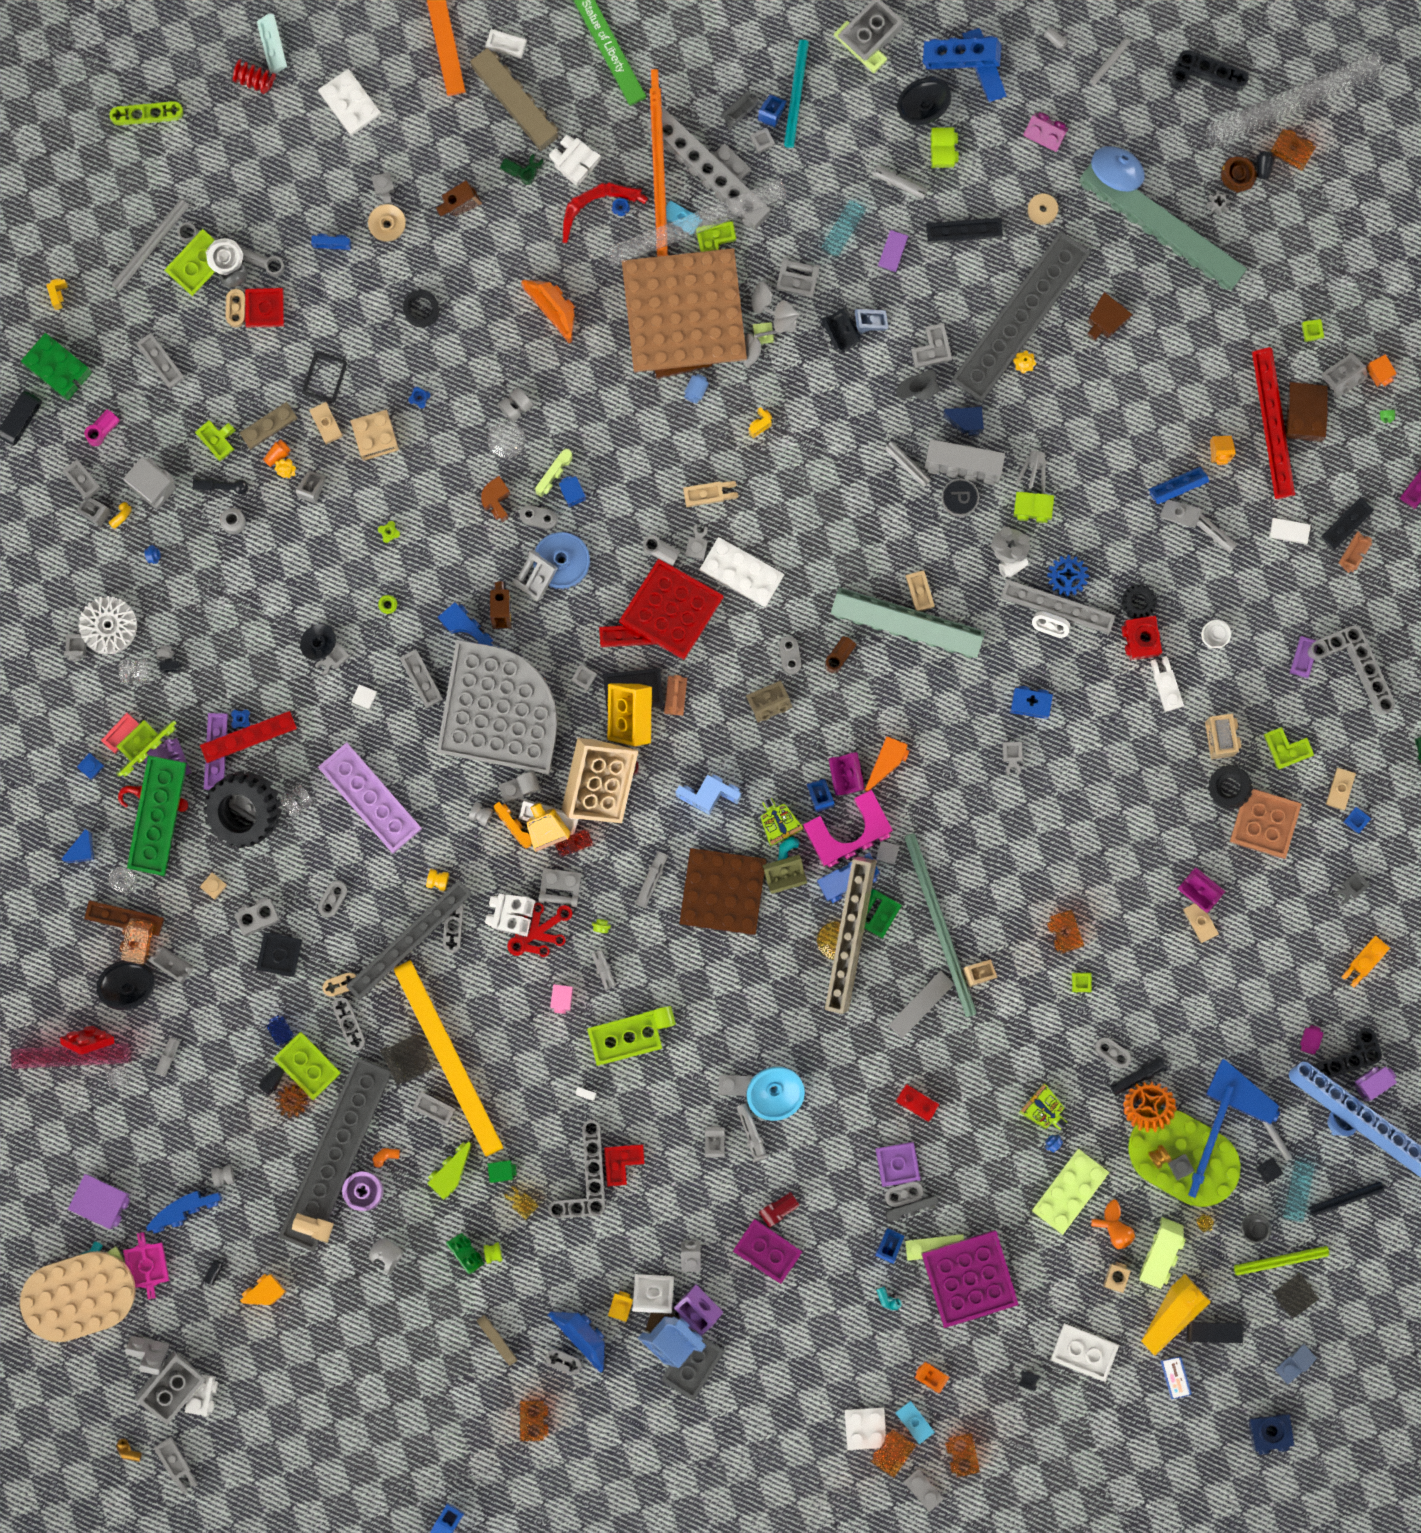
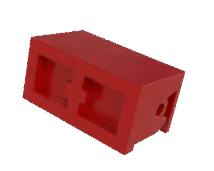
M907 1084L895 1101L927 1122L931 1120L939 1106L938 1103Z

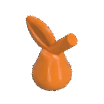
M1114 1199L1105 1208V1220L1092 1219L1091 1226L1107 1228L1113 1246L1117 1249H1124L1134 1241L1135 1232L1131 1227L1118 1221L1121 1215V1208L1118 1201Z

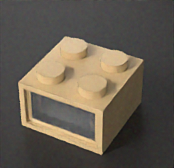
M387 410L350 420L363 461L399 450Z
M1233 713L1209 717L1205 721L1211 760L1235 756L1241 748L1240 737L1236 736V730L1238 729L1237 719L1233 718Z

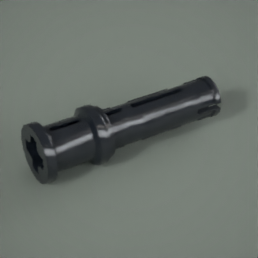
M1158 1055L1152 1062L1142 1064L1141 1069L1110 1085V1089L1116 1097L1146 1079L1151 1080L1156 1074L1168 1070Z

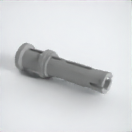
M748 1103L736 1106L747 1135V1147H750L754 1158L752 1160L753 1163L769 1158L763 1146L764 1140L759 1137Z

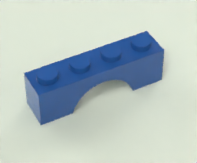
M454 602L438 616L439 621L451 634L465 632L472 635L479 644L493 646L491 643L493 639L486 632L483 634L479 630L481 626L474 618L472 620L469 619L466 615L468 611L462 604L458 606Z

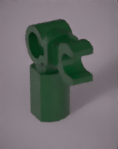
M532 154L529 159V165L522 169L521 165L505 157L500 165V170L515 178L519 177L524 185H531L534 182L537 169L543 166L544 159H541L539 163H534L535 155Z

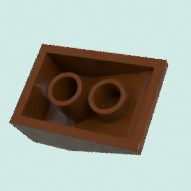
M1289 382L1285 426L1286 438L1323 442L1326 438L1328 386Z

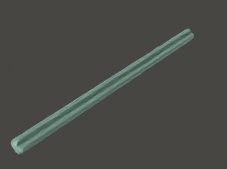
M914 833L905 836V841L965 1016H973L976 1014V1009L916 835Z

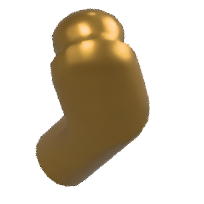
M126 1439L118 1440L116 1447L120 1456L126 1460L140 1462L142 1452L132 1451Z

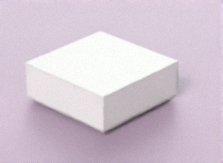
M359 685L352 703L370 710L377 692Z
M577 1087L576 1095L592 1101L595 1100L597 1095L580 1087Z

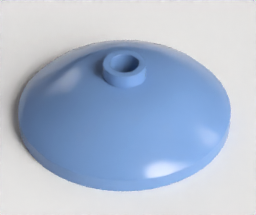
M1106 146L1099 148L1094 153L1091 160L1093 171L1109 187L1127 192L1138 189L1143 183L1145 177L1143 167L1139 160L1129 151L1120 147Z

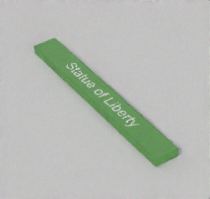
M573 0L629 107L646 99L645 93L595 0Z

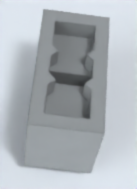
M262 898L255 902L256 905L250 908L248 905L238 909V913L234 914L243 936L247 937L281 922L271 899ZM265 907H269L271 910L268 917H262L261 911ZM247 915L253 917V921L249 925H245L243 922L244 917Z

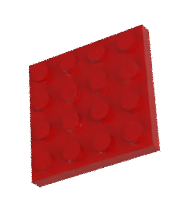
M658 558L621 616L619 623L685 660L724 599V596Z

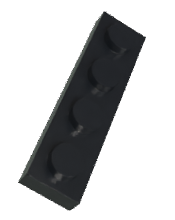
M1001 217L926 223L927 243L1003 237Z

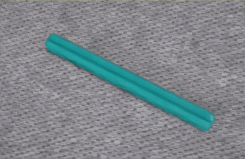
M803 39L798 42L784 141L785 148H794L809 43Z

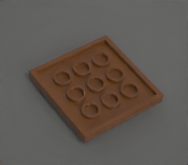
M690 848L679 925L756 935L764 879L762 865L766 864V859Z

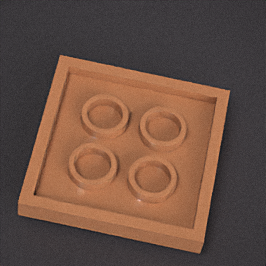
M1253 789L1252 795L1248 799L1249 801L1244 803L1242 807H1239L1229 842L1286 859L1302 804Z

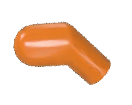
M381 1149L374 1155L372 1159L373 1165L380 1168L388 1158L399 1159L400 1150Z

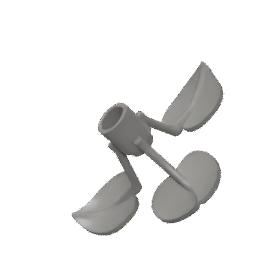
M761 281L753 292L751 306L755 313L761 314L765 310L774 315L773 324L775 330L758 333L755 336L748 333L744 337L747 360H743V363L749 369L761 353V343L758 338L776 333L781 334L784 331L794 332L797 324L796 320L800 316V313L788 301H781L777 305L775 312L770 310L767 306L772 301L771 290L765 282Z

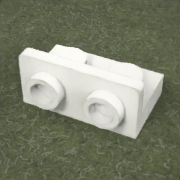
M201 1374L206 1380L186 1402L185 1412L207 1417L214 1409L215 1402L212 1401V1396L217 1391L218 1382L215 1381V1376Z

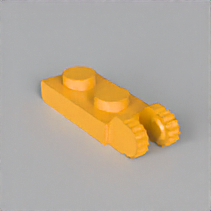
M500 802L496 803L494 811L520 845L524 848L532 846L530 835L521 831L523 827L517 819L513 820L509 815L511 811L507 805H501Z
M1375 935L1349 964L1350 967L1341 977L1345 980L1355 969L1359 973L1351 983V986L1355 987L1363 977L1367 976L1390 947Z

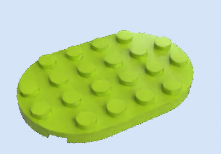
M1165 1109L1158 1110V1114L1160 1115ZM1176 1110L1174 1119H1170L1169 1125L1164 1124L1163 1130L1157 1127V1131L1154 1132L1153 1128H1151L1147 1133L1146 1128L1139 1131L1138 1125H1136L1129 1137L1128 1153L1137 1174L1148 1183L1191 1206L1207 1207L1225 1200L1236 1188L1241 1169L1235 1147L1225 1136L1218 1133L1203 1175L1205 1176L1203 1184H1200L1196 1198L1188 1194L1193 1183V1174L1198 1169L1211 1132L1210 1127ZM1162 1145L1168 1152L1171 1160L1186 1154L1194 1172L1176 1180L1169 1165L1164 1163L1162 1168L1157 1169L1150 1159L1148 1152L1155 1151L1158 1146Z

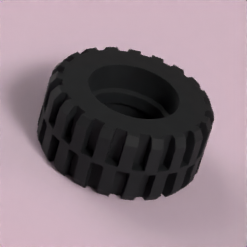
M237 771L235 774L231 773L221 779L209 790L208 796L205 797L204 801L207 806L203 808L204 814H207L205 821L207 825L210 824L211 829L209 830L211 833L218 835L217 839L219 841L225 840L226 845L231 847L236 844L237 848L252 847L268 837L274 831V828L278 826V818L281 817V810L278 808L281 806V801L276 798L278 795L276 789L273 791L270 787L272 784L269 781L265 782L263 776H254V772L250 771L245 774L243 771ZM232 794L243 795L253 803L256 810V821L253 825L240 823L233 817L229 808V799Z

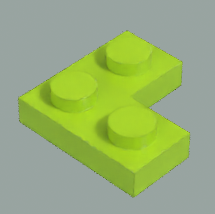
M733 221L696 228L700 252L719 250V244L736 241Z
M1282 727L1263 735L1278 770L1314 756L1307 738L1289 745Z

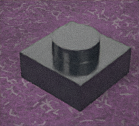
M164 659V662H159L162 673L182 672L181 663L176 661V659Z
M1273 1157L1256 1167L1266 1184L1284 1174Z

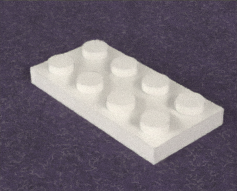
M720 537L717 538L699 571L764 608L768 605L784 577V574Z

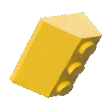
M608 684L607 740L631 746L651 743V686L642 684Z

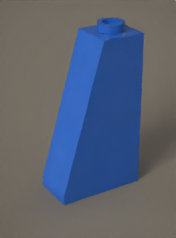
M1222 1059L1206 1092V1096L1221 1102L1227 1085L1235 1087L1228 1105L1229 1107L1269 1125L1272 1121L1276 1122L1280 1114L1277 1111L1279 1106L1229 1062Z

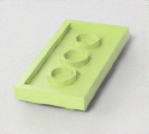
M1077 1149L1031 1211L1063 1235L1110 1172L1080 1149Z

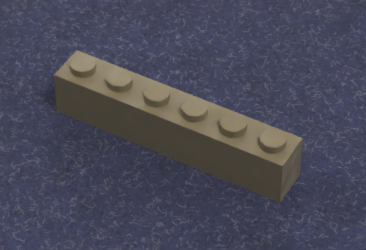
M487 47L470 61L472 69L540 151L544 150L558 139L557 126L552 121L548 122L545 118L547 115L541 107L537 108L535 106V100L529 93L525 94L522 90L524 87L518 79L514 80L511 77L512 72L506 65L502 66L495 51L491 52Z

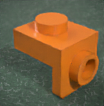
M927 1362L919 1366L915 1379L939 1394L950 1378Z

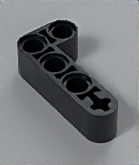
M1184 50L1179 55L1170 78V83L1174 88H1183L1189 76L1193 75L1229 90L1241 92L1246 87L1249 77L1241 69L1191 50ZM1188 58L1191 63L1185 64L1182 59ZM1206 65L1208 70H1201L1199 66ZM1222 71L1226 76L1220 77L1217 75V72ZM1181 75L1183 76L1184 80L1179 81L1175 78V76Z
M1370 1028L1359 1030L1355 1035L1358 1051L1316 1063L1312 1066L1317 1070L1325 1068L1326 1072L1323 1074H1328L1327 1077L1331 1078L1378 1063L1382 1058V1052L1375 1032ZM1363 1032H1367L1370 1035L1368 1042H1364L1361 1039ZM1369 1050L1374 1051L1376 1054L1374 1061L1369 1060L1367 1057ZM1351 1056L1357 1058L1358 1063L1355 1067L1349 1064ZM1332 1062L1338 1063V1072L1331 1070L1330 1065Z

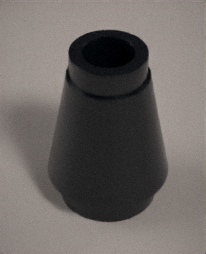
M1259 151V156H1257L1258 179L1269 180L1275 161L1273 152Z
M275 1065L259 1081L258 1087L268 1095H271L272 1092L275 1093L285 1072Z

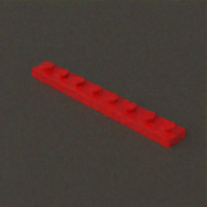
M1267 347L1252 351L1274 496L1275 499L1279 500L1295 496L1273 350Z

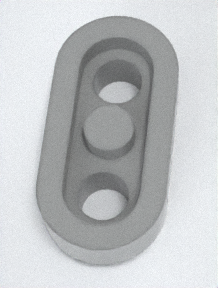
M527 505L520 511V519L526 525L551 530L557 524V516L551 510ZM527 512L533 513L529 518L525 516ZM546 516L551 517L549 522L544 521Z
M787 636L779 643L782 668L785 673L795 675L801 669L799 646L795 638ZM786 643H791V644H792V648H791V649H787V648L785 647V644H786ZM793 661L796 665L791 668L788 666V663Z
M334 881L328 886L318 904V911L322 916L330 918L337 913L347 895V887L344 883ZM336 888L341 889L339 895H336L334 892ZM331 905V911L327 912L325 906Z
M1101 1038L1096 1042V1053L1116 1068L1122 1069L1130 1064V1053L1113 1040ZM1102 1044L1108 1046L1107 1051L1101 1049ZM1119 1055L1124 1057V1061L1122 1063L1118 1062L1117 1057Z
M909 1182L892 1187L886 1191L885 1201L892 1207L917 1201L923 1195V1188L917 1182ZM911 1188H915L917 1190L916 1195L910 1194L909 1191ZM893 1193H896L898 1195V1199L896 1201H893L891 1199V1195Z

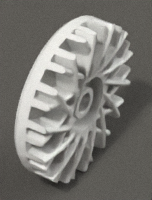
M113 596L99 597V599H94L95 601L92 603L89 602L79 618V631L84 642L94 651L103 654H114L127 648L133 641L137 631V620L131 607L125 601ZM110 622L111 627L105 628V624Z

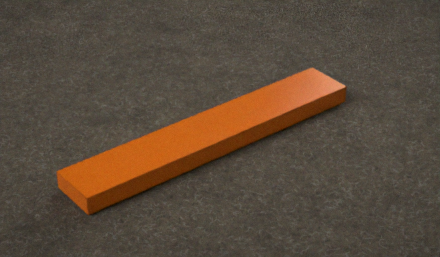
M427 0L447 97L466 93L446 0Z

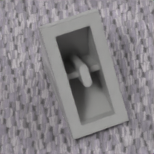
M308 470L296 489L295 493L298 498L316 504L326 476Z
M89 498L87 501L84 499L76 512L100 528L111 513L105 505L92 498Z

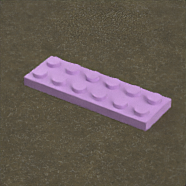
M347 742L318 766L320 771L392 854L422 830Z

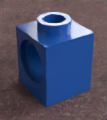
M568 476L561 480L562 482L559 483V487L569 508L586 500L576 476L573 478Z

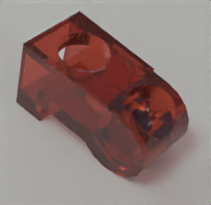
M585 829L569 836L566 840L556 843L555 847L559 857L563 858L594 847L589 831Z

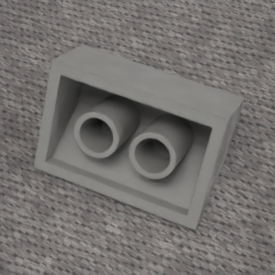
M173 1350L164 1361L159 1375L153 1374L135 1397L139 1404L168 1425L206 1379L187 1360Z

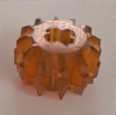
M295 1085L291 1086L290 1091L287 1086H284L285 1094L281 1091L277 1092L282 1097L281 1099L275 1098L276 1102H281L280 1105L276 1106V1109L283 1108L280 1113L282 1116L288 1111V1118H292L293 1112L296 1117H299L298 1110L301 1112L306 1111L301 1107L302 1104L308 1105L307 1101H302V1099L307 1097V1094L300 1095L302 1088H298L295 1092ZM289 1097L296 1099L293 1107L292 1105H287Z

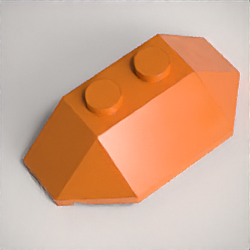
M522 280V288L567 342H572L575 318L573 309L575 307L569 299L565 300L561 296L563 294L561 289L557 285L553 286L551 282Z

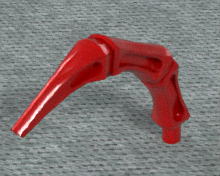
M602 182L592 189L573 197L571 202H568L564 214L562 243L568 242L573 220L580 213V209H583L587 203L597 198L608 196L620 197L632 202L638 200L645 204L648 197L641 194L642 189L626 187L611 182L607 184Z

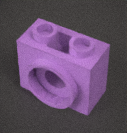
M1376 1066L1356 1079L1354 1087L1364 1101H1370L1396 1084V1075L1391 1068L1387 1069L1386 1066L1378 1068Z
M697 1285L693 1286L674 1307L679 1313L680 1318L689 1324V1328L696 1330L701 1336L715 1324L723 1313Z

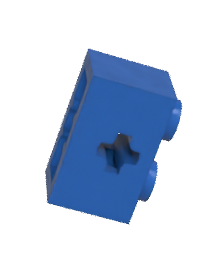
M1019 686V688H1015L1013 691L1010 713L1048 720L1053 694H1049V691L1038 689L1036 692L1030 691L1029 687ZM1030 698H1034L1033 701L1037 703H1034L1033 706H1030V702L1027 701H1029Z

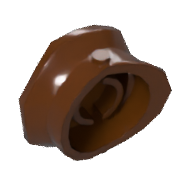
M1231 157L1221 169V181L1229 190L1235 193L1251 189L1257 179L1255 167L1247 157Z

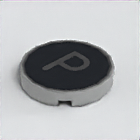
M966 479L952 480L946 484L942 491V506L953 516H968L978 505V489L972 482Z

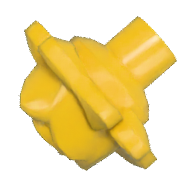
M1028 351L1017 353V358L1013 360L1016 365L1015 369L1017 371L1021 370L1023 374L1027 371H1033V366L1036 365L1034 354H1029Z
M280 459V461L275 462V471L283 478L295 476L296 467L292 465L291 459Z

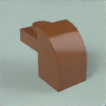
M500 476L490 481L484 487L481 501L484 510L487 511L493 508L490 510L496 520L500 519L503 523L509 518L499 502L511 494Z

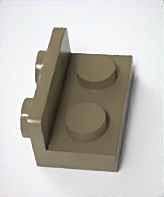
M781 680L746 695L757 722L768 720L770 717L784 713L792 708L790 698Z

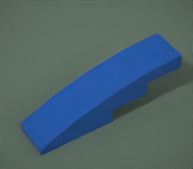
M980 28L962 33L963 39L968 37L984 38ZM996 66L974 67L988 102L1006 97V92Z

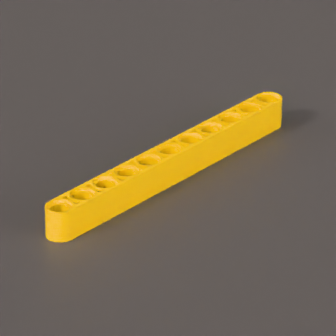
M409 960L395 967L393 970L485 1156L488 1157L504 1149L412 961Z

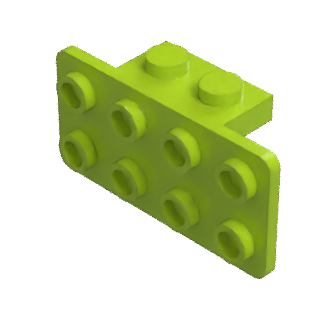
M143 720L116 746L129 760L116 775L127 776L134 769L132 766L136 762L141 763L148 756L146 752L150 748L152 750L157 748L162 743L160 739L164 735L169 736L176 729L174 727L176 722L171 720L157 733Z

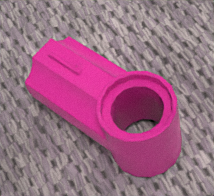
M107 409L93 425H89L85 429L84 434L90 445H101L105 436L120 422L115 414ZM94 432L99 433V435H98L97 438H95V439H91V438H90V435H91L92 433H94Z

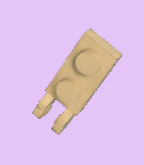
M720 481L684 487L686 507L738 498V493L735 492L722 493V489L737 486L736 482L721 483Z

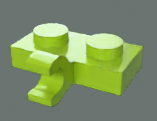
M209 420L195 431L219 461H222L234 451V448L225 439L236 431L230 423L218 431Z

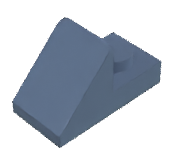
M854 310L859 334L869 330L885 331L889 329L886 310Z
M1302 1344L1274 1370L1286 1384H1289L1302 1372H1306L1317 1358L1305 1344Z

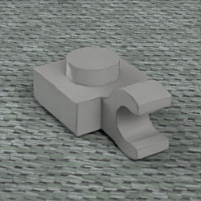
M390 172L371 176L376 196L382 195L384 204L392 205L389 193L395 191Z

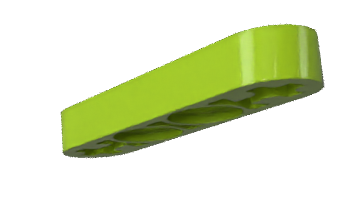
M172 101L118 106L111 109L109 116L115 125L122 126L176 121L182 118L184 111L178 102ZM173 107H176L179 110L176 112V115H173L172 112H166L167 116H165L163 108H166L167 111H172ZM155 108L161 110V114L158 117L151 116V111ZM135 110L142 111V116L139 119L132 117V113ZM126 111H128L130 119L127 120L126 116H121L120 120H117L114 116H117L118 112H120L121 115H127Z

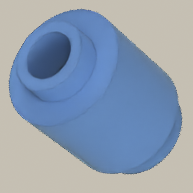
M700 374L691 376L684 391V398L698 404L709 385L706 381L707 378Z

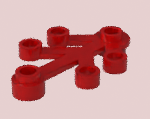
M535 903L529 934L527 937L515 934V937L508 941V951L514 956H520L524 952L539 954L541 957H547L550 953L547 946L537 947L528 945V943L532 940L555 943L559 947L563 946L566 942L563 935L555 936L544 934V932L560 921L570 920L573 915L571 908L566 905L559 907L554 917L539 926L544 907L541 903ZM537 905L542 907L540 912L535 911ZM562 911H568V916L562 917ZM558 937L563 938L562 944L556 942ZM515 943L521 945L519 950L513 948ZM546 948L547 954L542 955L540 950Z

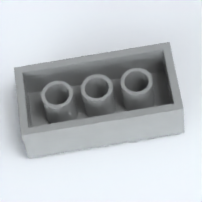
M930 439L924 469L928 470V473L939 474L941 472L946 473V476L952 478L962 476L968 481H976L978 479L984 480L985 484L995 485V483H999L1002 475L1005 453Z

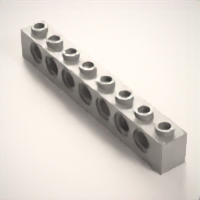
M662 108L663 131L665 129L672 130L670 135L663 134V148L668 152L671 150L675 154V159L680 164L684 163L694 177L698 176L702 180L701 183L706 189H712L716 193L715 197L721 203L725 202L729 206L728 209L735 216L738 214L742 218V223L747 228L751 227L755 231L770 216L771 210L668 111ZM650 120V121L647 123V125H648V129H649V130H648V133L652 136L651 120ZM684 142L686 145L683 148H678L676 144ZM696 154L699 156V159L692 161L689 157ZM705 167H710L713 171L706 174L702 170ZM718 180H724L726 184L724 186H718L716 182ZM731 193H738L739 198L732 199L729 195ZM749 205L753 210L745 212L743 207Z

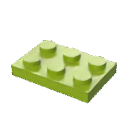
M204 229L192 239L164 270L191 296L215 272L208 265L206 255L207 249L215 240Z
M302 1032L294 1037L273 1058L312 1100H315L342 1074Z

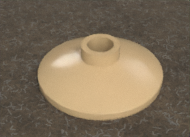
M390 204L376 207L368 218V227L371 234L381 241L397 239L402 235L406 226L403 212L398 207ZM390 222L391 226L386 228L384 224Z

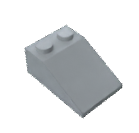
M872 0L838 34V37L859 57L866 61L902 30L904 21L881 0Z

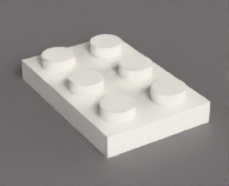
M349 69L318 89L322 98L350 136L381 115V112Z

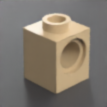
M1116 1262L1115 1265L1110 1264L1103 1287L1124 1293L1131 1272L1126 1269L1127 1265ZM1116 1271L1122 1274L1120 1282H1115L1112 1278L1113 1273Z

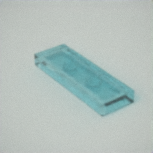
M850 200L821 246V249L837 258L866 212V209Z
M1294 1161L1283 1219L1303 1223L1315 1165Z

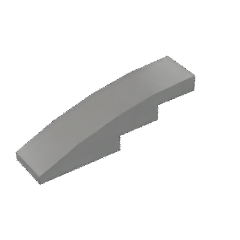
M940 971L888 1026L903 1039L954 983Z

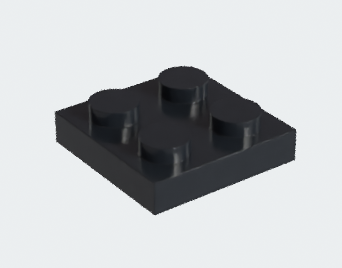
M264 932L256 970L295 978L303 940Z

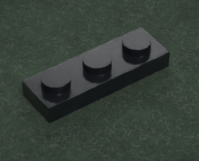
M1360 497L1320 538L1334 551L1374 509Z

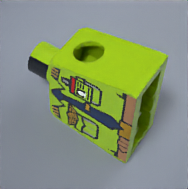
M772 798L762 802L767 813L761 815L760 818L770 847L803 830L802 825L785 804L777 807Z
M1045 1084L1037 1090L1019 1111L1020 1114L1044 1129H1047L1052 1123L1061 1130L1067 1124V1121L1059 1115L1063 1111L1064 1106Z

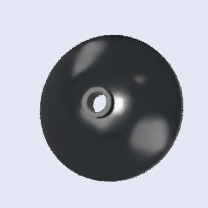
M935 77L921 78L912 82L902 91L898 98L897 111L900 117L906 123L912 125H925L937 120L946 112L951 103L952 94L946 82Z
M118 961L108 966L99 976L96 987L97 994L101 1002L111 1009H133L143 1004L151 996L155 986V979L151 969L140 961Z

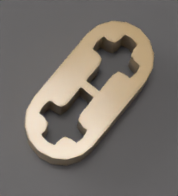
M345 973L328 979L323 984V992L330 997L349 992L350 990L346 985L342 986V983L347 981L348 976L354 979L356 975ZM329 983L340 985V987L334 989V993L326 989L329 987Z

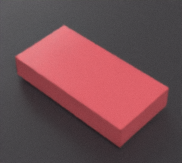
M126 713L101 741L116 754L119 751L116 746L139 723Z

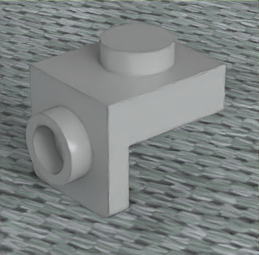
M66 634V651H64V656L69 658V661H80L81 658H86V643L82 639L81 634Z
M711 1126L705 1128V1157H725L724 1127Z
M688 1240L681 1242V1272H701L700 1241Z

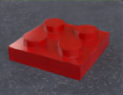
M283 288L245 289L246 328L284 327Z
M95 1026L84 1027V1030L72 1031L60 1037L61 1045L80 1055L115 1044L114 1036Z

